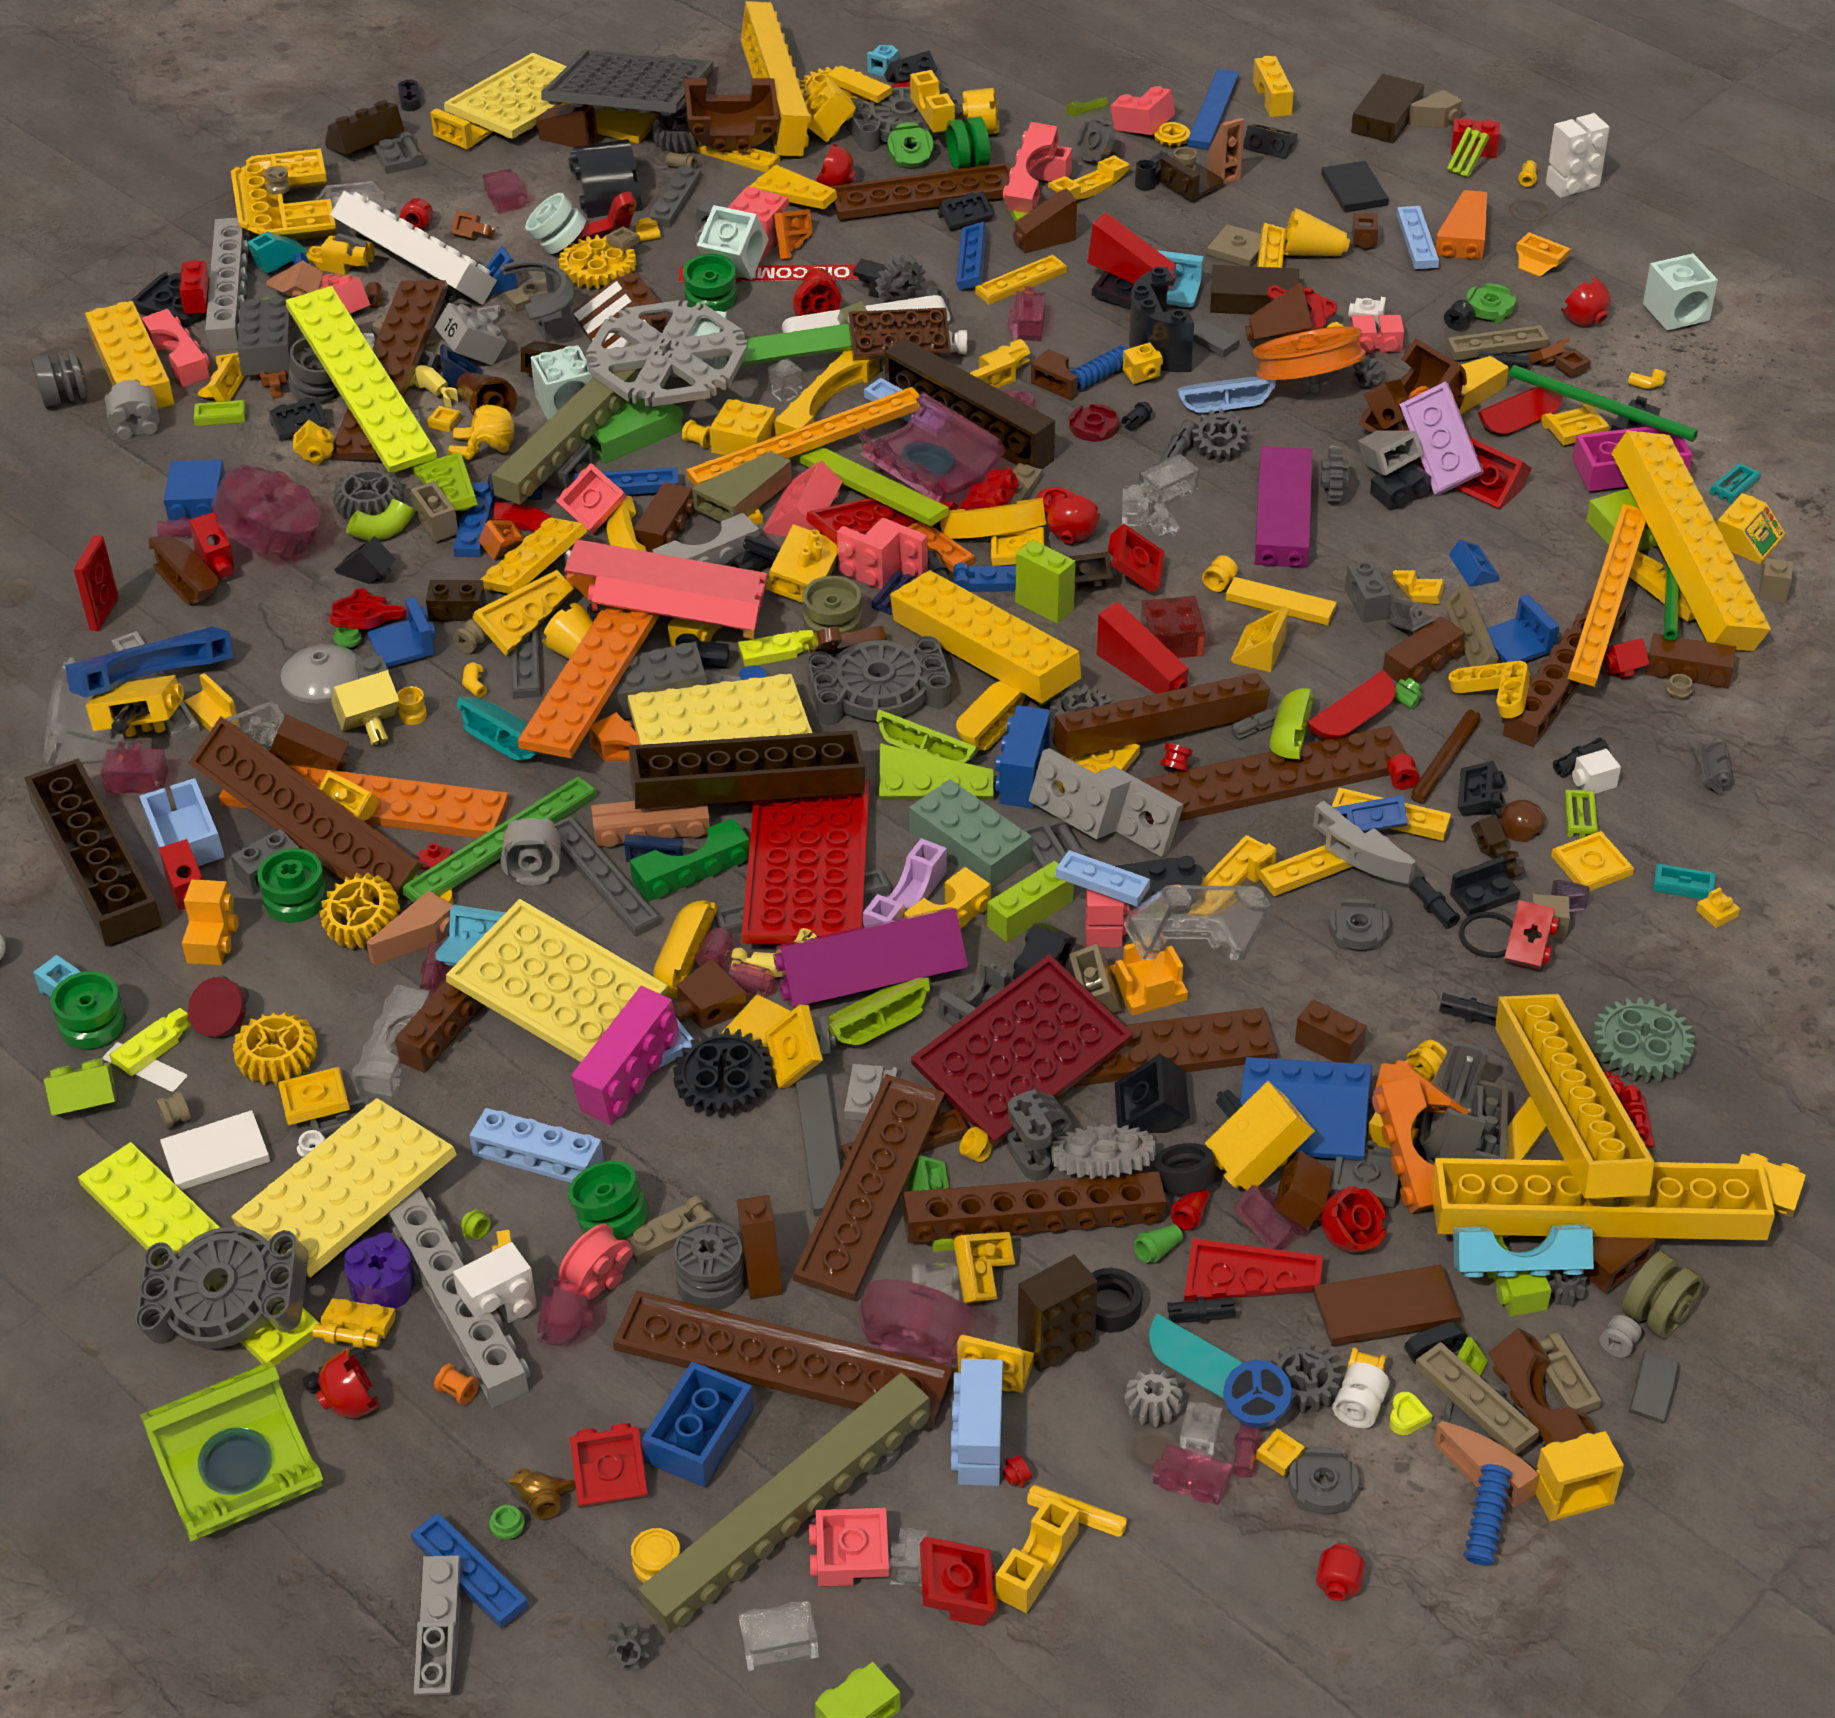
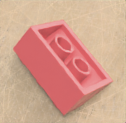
M822 460L794 478L786 486L763 530L766 533L787 537L793 524L808 530H818L806 520L807 512L830 507L831 503L839 496L838 490L843 481Z

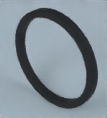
M1478 912L1464 919L1460 926L1459 938L1468 951L1484 958H1501L1505 956L1507 949L1499 952H1486L1473 947L1466 940L1464 929L1471 921L1479 918H1494L1506 923L1512 929L1513 921L1495 912Z

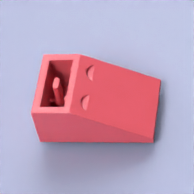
M341 274L322 276L319 289L332 286L349 314L370 305L360 278L351 277L350 275L342 276Z

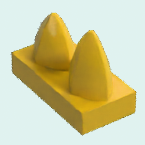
M233 356L224 358L218 370L212 374L209 384L197 393L198 396L215 399L216 402L231 400L245 377L242 376L241 367Z

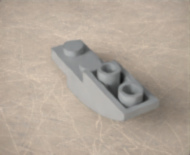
M1325 801L1315 806L1313 827L1326 836L1325 848L1350 865L1367 873L1406 884L1412 882L1416 861L1408 853L1403 852L1393 844L1388 837L1383 836L1374 828L1364 833L1360 827L1351 823L1337 809L1332 808Z
M459 1555L423 1556L420 1622L417 1623L414 1696L451 1695L461 1611V1598L459 1595L461 1559Z

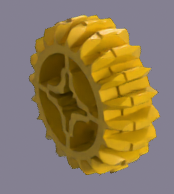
M356 872L354 879L350 880V878L345 876L343 884L335 883L336 889L334 891H327L329 899L321 901L323 909L319 912L322 919V927L331 940L336 941L341 947L346 945L353 950L358 945L359 948L364 950L366 942L393 921L401 909L398 903V895L393 891L390 883L384 881L379 875L373 877V875L367 872L362 877ZM374 897L379 898V905H374ZM342 917H346L347 925L341 924Z
M273 1011L270 1016H265L261 1013V1017L258 1020L250 1018L249 1026H241L240 1033L235 1034L233 1053L236 1066H238L244 1077H249L253 1083L260 1080L264 1086L269 1081H273L277 1086L281 1080L290 1079L292 1076H301V1070H310V1063L315 1062L318 1045L315 1031L310 1027L306 1019H301L298 1014L290 1016L287 1011L281 1015Z

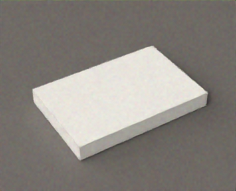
M252 1110L160 1139L174 1183L181 1191L270 1162Z

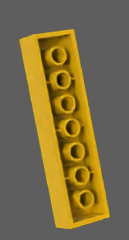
M931 570L890 594L893 620L922 637H935L943 649L1021 691L1041 704L1082 678L1078 650Z

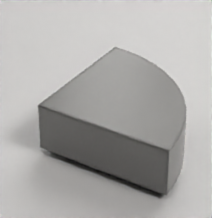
M500 305L476 309L477 313L478 311L487 313L491 317L493 324L497 323L501 317Z

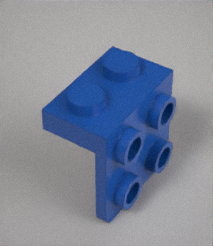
M1529 594L1519 597L1516 618L1486 628L1497 655L1504 662H1525L1550 653L1557 642L1559 633L1557 622Z
M416 597L405 599L408 615L407 621L368 632V637L374 651L378 656H383L386 667L435 654L432 639L436 638V632L433 623H427L429 621L427 611L424 606H419Z

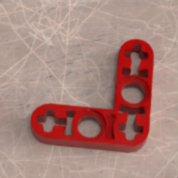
M624 192L616 196L612 201L608 217L586 224L581 233L571 243L578 244L577 239L586 241V236L595 239V236L598 235L600 239H603L606 235L623 226L628 229L637 206L632 192Z

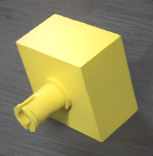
M388 670L334 687L331 703L342 732L365 725L372 746L378 745L379 740L381 744L389 740L381 720L395 715L399 699Z

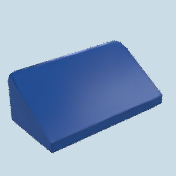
M1459 540L1449 553L1468 586H1479L1499 581L1498 573L1479 545Z

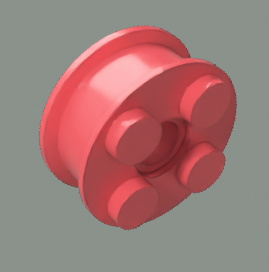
M599 1224L584 1233L567 1252L559 1269L560 1280L565 1284H573L577 1287L578 1296L583 1300H592L606 1288L609 1290L616 1288L623 1279L621 1273L633 1255L631 1244L627 1240H618L614 1237L613 1229L608 1224Z

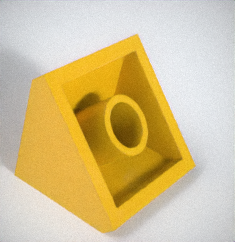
M1283 606L1248 624L1230 660L1234 664L1271 672L1286 640L1289 609Z

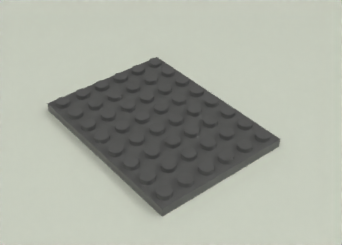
M585 49L541 91V100L548 101L552 105H560L562 102L571 103L573 107H583L586 104L593 105L595 109L615 107L617 111L638 109L639 113L659 111L661 115H674L686 102L684 78H707L713 71L714 61Z

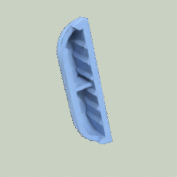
M1256 376L1180 387L1177 389V394L1185 407L1198 413H1206L1210 410L1219 411L1220 409L1243 408L1263 403L1275 388L1276 380H1264Z

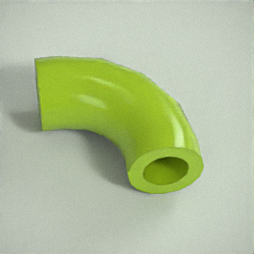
M392 499L388 508L379 515H368L357 510L347 525L346 533L366 541L374 536L378 540H387L405 528L416 510L395 499Z

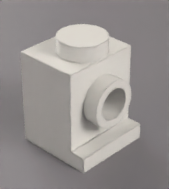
M1381 297L1380 301L1370 298H1356L1355 303H1350L1348 318H1351L1352 315H1374L1376 330L1380 331L1378 316L1384 315L1386 297Z

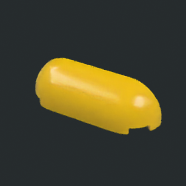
M1002 681L992 684L958 718L956 728L963 742L979 747V750L986 751L990 749L1007 731L1009 716H1014L1017 705L1022 706L1025 694Z
M706 900L695 901L682 908L676 916L653 970V977L668 985L665 996L678 999L677 985L689 976L718 910L716 903Z

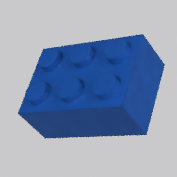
M1017 705L1014 716H1009L1008 735H1003L1001 752L1003 754H998L996 758L995 771L1000 772V775H997L995 792H1000L999 804L1033 809L1034 804L1028 800L1042 752L1050 747V710Z
M691 1362L642 1438L645 1463L706 1487L754 1410L752 1385Z

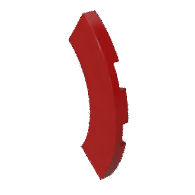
M495 502L494 520L512 521L516 528L524 531L530 530L534 533L541 527L542 522L553 518L544 511L531 506Z

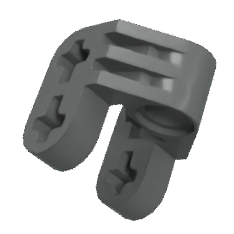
M1033 1089L1014 1096L1008 1103V1118L1015 1130L1008 1134L1007 1147L1024 1176L1030 1180L1039 1181L1047 1178L1050 1174L1051 1158L1048 1151L1053 1146V1141H1058L1057 1137L1064 1135L1069 1129L1071 1121L1054 1096Z

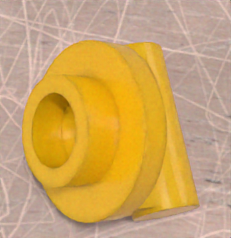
M650 217L638 220V223L634 226L636 233L640 235V242L661 238L657 221L652 220Z

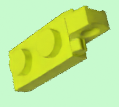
M803 630L738 642V648L743 664L747 667L797 658V654L809 650L808 642L814 633L813 630Z
M178 1008L169 1013L167 1018L162 1017L111 1052L109 1054L111 1062L130 1076H133L179 1043L178 1038L183 1034L182 1032L191 1026L188 1013Z

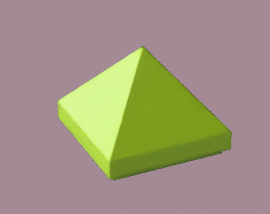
M1467 1337L1457 1357L1480 1376L1488 1363V1359L1473 1338Z

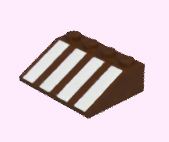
M636 272L613 279L574 309L573 313L576 321L592 342L604 320L607 319L609 321L610 315L619 318V310H624V308L656 304L659 301ZM667 312L650 316L641 315L639 317L661 333H663L670 320ZM609 333L602 347L605 349L626 347L630 342L618 334Z

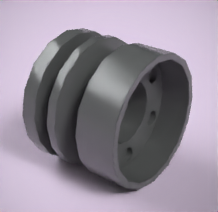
M305 337L297 340L291 346L289 357L288 386L290 391L299 399L318 397L320 403L334 399L339 391Z
M73 347L67 348L69 360L66 361L63 359L61 350H58L57 363H52L47 353L31 356L45 408L60 405V393L66 392L70 402H74L72 390L75 389L78 390L81 400L87 399L86 377L81 360L76 355Z
M698 1223L685 1229L677 1237L673 1247L678 1294L684 1302L716 1310H722L734 1304L742 1295L745 1287L741 1239L733 1229L720 1223Z

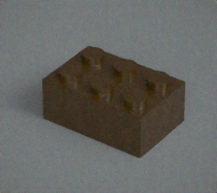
M1075 1254L1018 1284L1017 1345L1021 1350L1034 1353L1033 1364L1040 1372L1050 1366L1059 1365L1066 1357L1077 1351L1086 1350L1095 1342L1098 1281Z

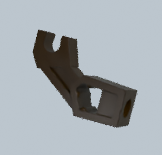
M1496 814L1478 820L1470 826L1480 852L1488 854L1492 860L1503 857L1506 860L1505 873L1510 879L1521 876L1526 872L1524 866L1518 867L1516 863V858L1519 857L1518 852L1507 849V838Z

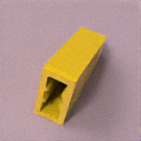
M1491 356L1462 364L1467 375V384L1463 385L1461 392L1465 395L1459 410L1461 415L1506 387L1509 371L1507 365Z

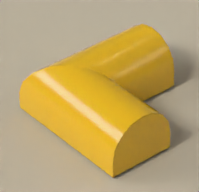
M330 770L327 771L319 786L321 790L362 820L369 819L376 810L378 799L375 794Z
M1010 1232L957 1236L954 1239V1249L963 1303L974 1304L997 1299L992 1267L1015 1264Z

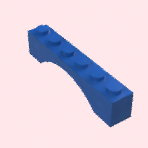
M209 627L65 665L69 691L86 698L111 691L129 680L147 674L179 667L212 664L233 658L230 632L217 627Z

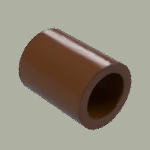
M377 282L368 283L365 287V292L370 303L369 307L378 308L383 303L382 286Z

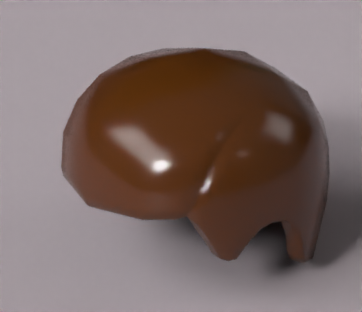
M1525 799L1515 800L1506 805L1499 822L1507 837L1516 841L1528 842L1536 833L1537 835L1541 834L1545 826L1546 815L1541 807L1532 801Z

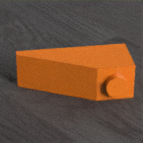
M1396 1060L1395 1064H1381L1375 1090L1384 1083L1418 1076L1427 1105L1421 1112L1444 1114L1447 1108H1451L1456 1112L1468 1114V1109L1426 1076L1414 1070L1413 1064L1401 1060Z

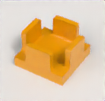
M1151 939L1131 943L1124 946L1123 961H1115L1114 965L1109 966L1114 985L1131 1016L1188 1000V991L1182 981L1183 964L1173 946L1166 947V951L1153 953L1154 943Z

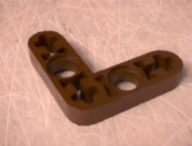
M836 626L816 631L809 640L808 646L810 654L821 651L832 654L841 652L858 643L887 639L883 626L843 634L840 633L839 627Z

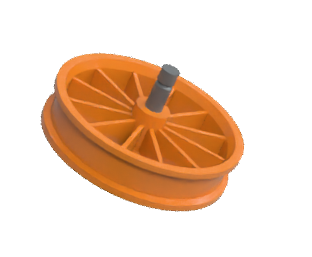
M1329 327L1290 334L1267 341L1253 349V356L1258 358L1259 369L1256 371L1257 377L1264 380L1308 377L1311 393H1318L1321 391L1320 384L1318 383L1319 374L1348 367L1365 358L1366 353L1361 348L1359 340L1362 336V330L1357 327Z

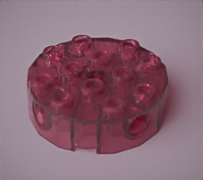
M244 464L226 473L211 503L212 511L218 516L216 522L235 541L260 553L267 554L268 551L280 553L281 557H293L304 553L322 520L320 507L307 487L290 480L289 476L282 471L273 472Z

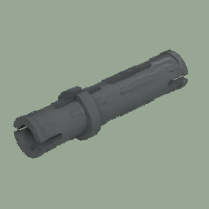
M1185 419L1179 430L1171 436L1170 445L1159 463L1155 466V473L1159 477H1169L1183 451L1190 446L1192 429H1194L1195 423L1193 420Z

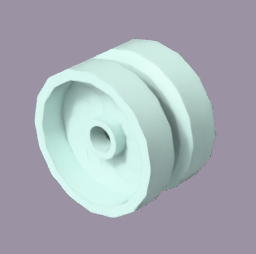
M557 193L544 200L531 213L525 228L533 238L540 239L539 243L547 253L554 254L566 248L575 240L584 228L586 219L577 208H572L571 201L563 193Z

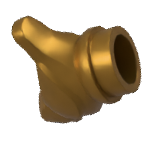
M525 1468L517 1470L513 1477L508 1480L509 1485L519 1490L521 1499L528 1503L534 1517L541 1520L556 1516L560 1511V1496L573 1491L576 1487L574 1480L561 1481L544 1473H533Z

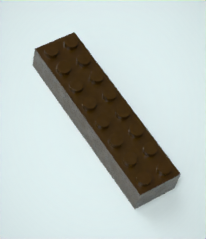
M906 338L884 351L885 380L902 390L913 387L924 399V402L954 418V427L951 428L954 431L958 432L966 423L989 430V450L1015 465L1020 463L1043 469L1054 461V419Z
M857 730L629 745V769L635 809L864 793L866 766Z
M77 758L24 777L31 803L105 946L161 926L162 922L156 900L80 759Z

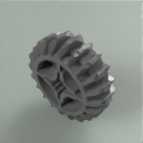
M680 108L674 115H658L657 119L653 121V138L657 147H661V150H667L668 153L676 152L679 154L684 152L686 154L690 151L695 152L696 145L699 147L703 146L702 143L694 138L689 130L686 108Z
M366 467L365 470L361 471L356 469L355 473L348 472L347 477H341L340 482L335 484L333 495L338 513L342 515L343 519L349 520L357 510L368 515H379L388 508L392 499L402 503L404 501V491L399 478H396L394 473H388L387 469L379 471L378 467H375L373 470Z

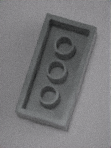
M696 641L636 654L600 711V720L616 712L622 719L632 718L628 706V695H635L641 692L665 691L666 689L688 688L695 685H707Z

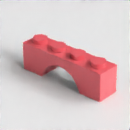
M1031 122L1028 131H1024L1022 148L1018 149L1016 154V165L1010 170L1009 185H1005L1003 190V199L1006 200L1007 210L1029 213L1036 208L1040 198L1039 183L1029 173L1038 163L1054 158L1059 144L1058 126Z
M168 309L141 318L155 350L166 349L173 351L169 354L172 373L182 387L210 378L208 368L211 367L207 354H202L197 341H192L189 331L186 328H182L177 316L174 317Z

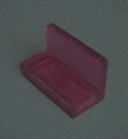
M1251 1185L1233 1207V1210L1268 1248L1282 1250L1294 1234L1304 1237L1309 1235L1310 1230L1308 1228H1304L1274 1209L1277 1194L1273 1190Z

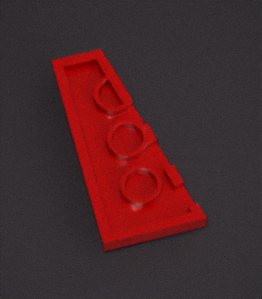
M1192 1238L1184 1301H1193L1199 1296H1203L1204 1299L1230 1296L1240 1298L1312 1292L1315 1285H1320L1323 1256Z

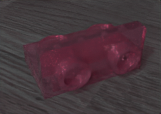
M1167 1443L1161 1459H1157L1154 1464L1153 1484L1159 1485L1167 1491H1177L1192 1496L1200 1502L1219 1505L1232 1474L1233 1465Z

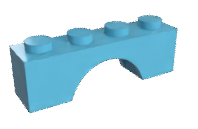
M1586 1224L1552 1225L1547 1238L1536 1248L1525 1252H1513L1502 1248L1488 1227H1453L1454 1267L1459 1272H1463L1465 1277H1483L1484 1272L1497 1271V1276L1509 1277L1516 1276L1517 1271L1530 1270V1275L1535 1276L1550 1275V1270H1563V1274L1581 1275L1584 1274V1269H1593V1229Z

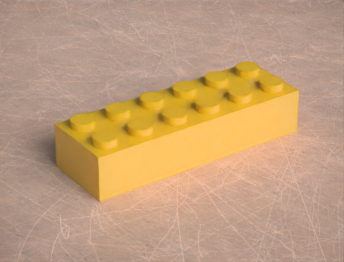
M133 301L120 302L113 306L96 308L93 311L86 312L85 316L91 339L112 386L127 380L140 381V385L146 387L149 385L154 390L158 409L175 405L168 376Z

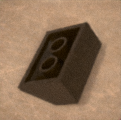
M383 100L374 104L375 107L370 109L362 108L355 111V115L350 117L342 116L337 118L335 123L328 125L325 140L326 148L347 155L405 131L398 106Z

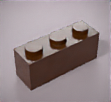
M668 482L662 484L633 528L636 541L645 546L646 552H652L655 548L675 541L680 530L685 528L687 519L695 512L692 488Z
M1440 616L1385 652L1383 670L1397 683L1400 679L1406 681L1408 678L1420 683L1426 676L1435 670L1441 669L1444 664L1462 654L1465 647V631Z
M1653 633L1648 656L1650 664L1647 665L1645 675L1670 679L1675 674H1685L1692 679V683L1729 689L1734 668L1736 646L1677 637L1675 640H1667L1664 635Z

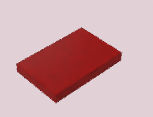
M94 535L75 565L74 573L89 630L99 632L117 602L119 595L105 540L101 535Z

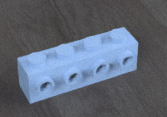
M489 1108L484 1109L469 1135L473 1156L570 1183L582 1170L604 1160L601 1139Z

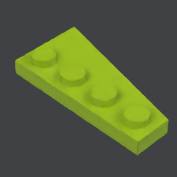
M461 452L412 466L414 475L423 484L435 481L455 511H466L472 506L478 505Z
M880 743V800H920L949 779L979 800H993V769Z

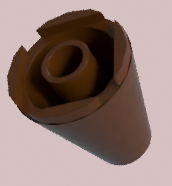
M473 372L463 373L458 378L456 384L457 391L472 415H474L477 408L486 404L500 406L512 414L515 411L517 404L516 390L507 380Z

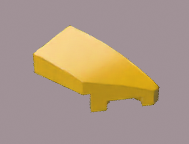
M1393 570V579L1412 601L1440 604L1445 588L1443 579H1417L1415 570Z

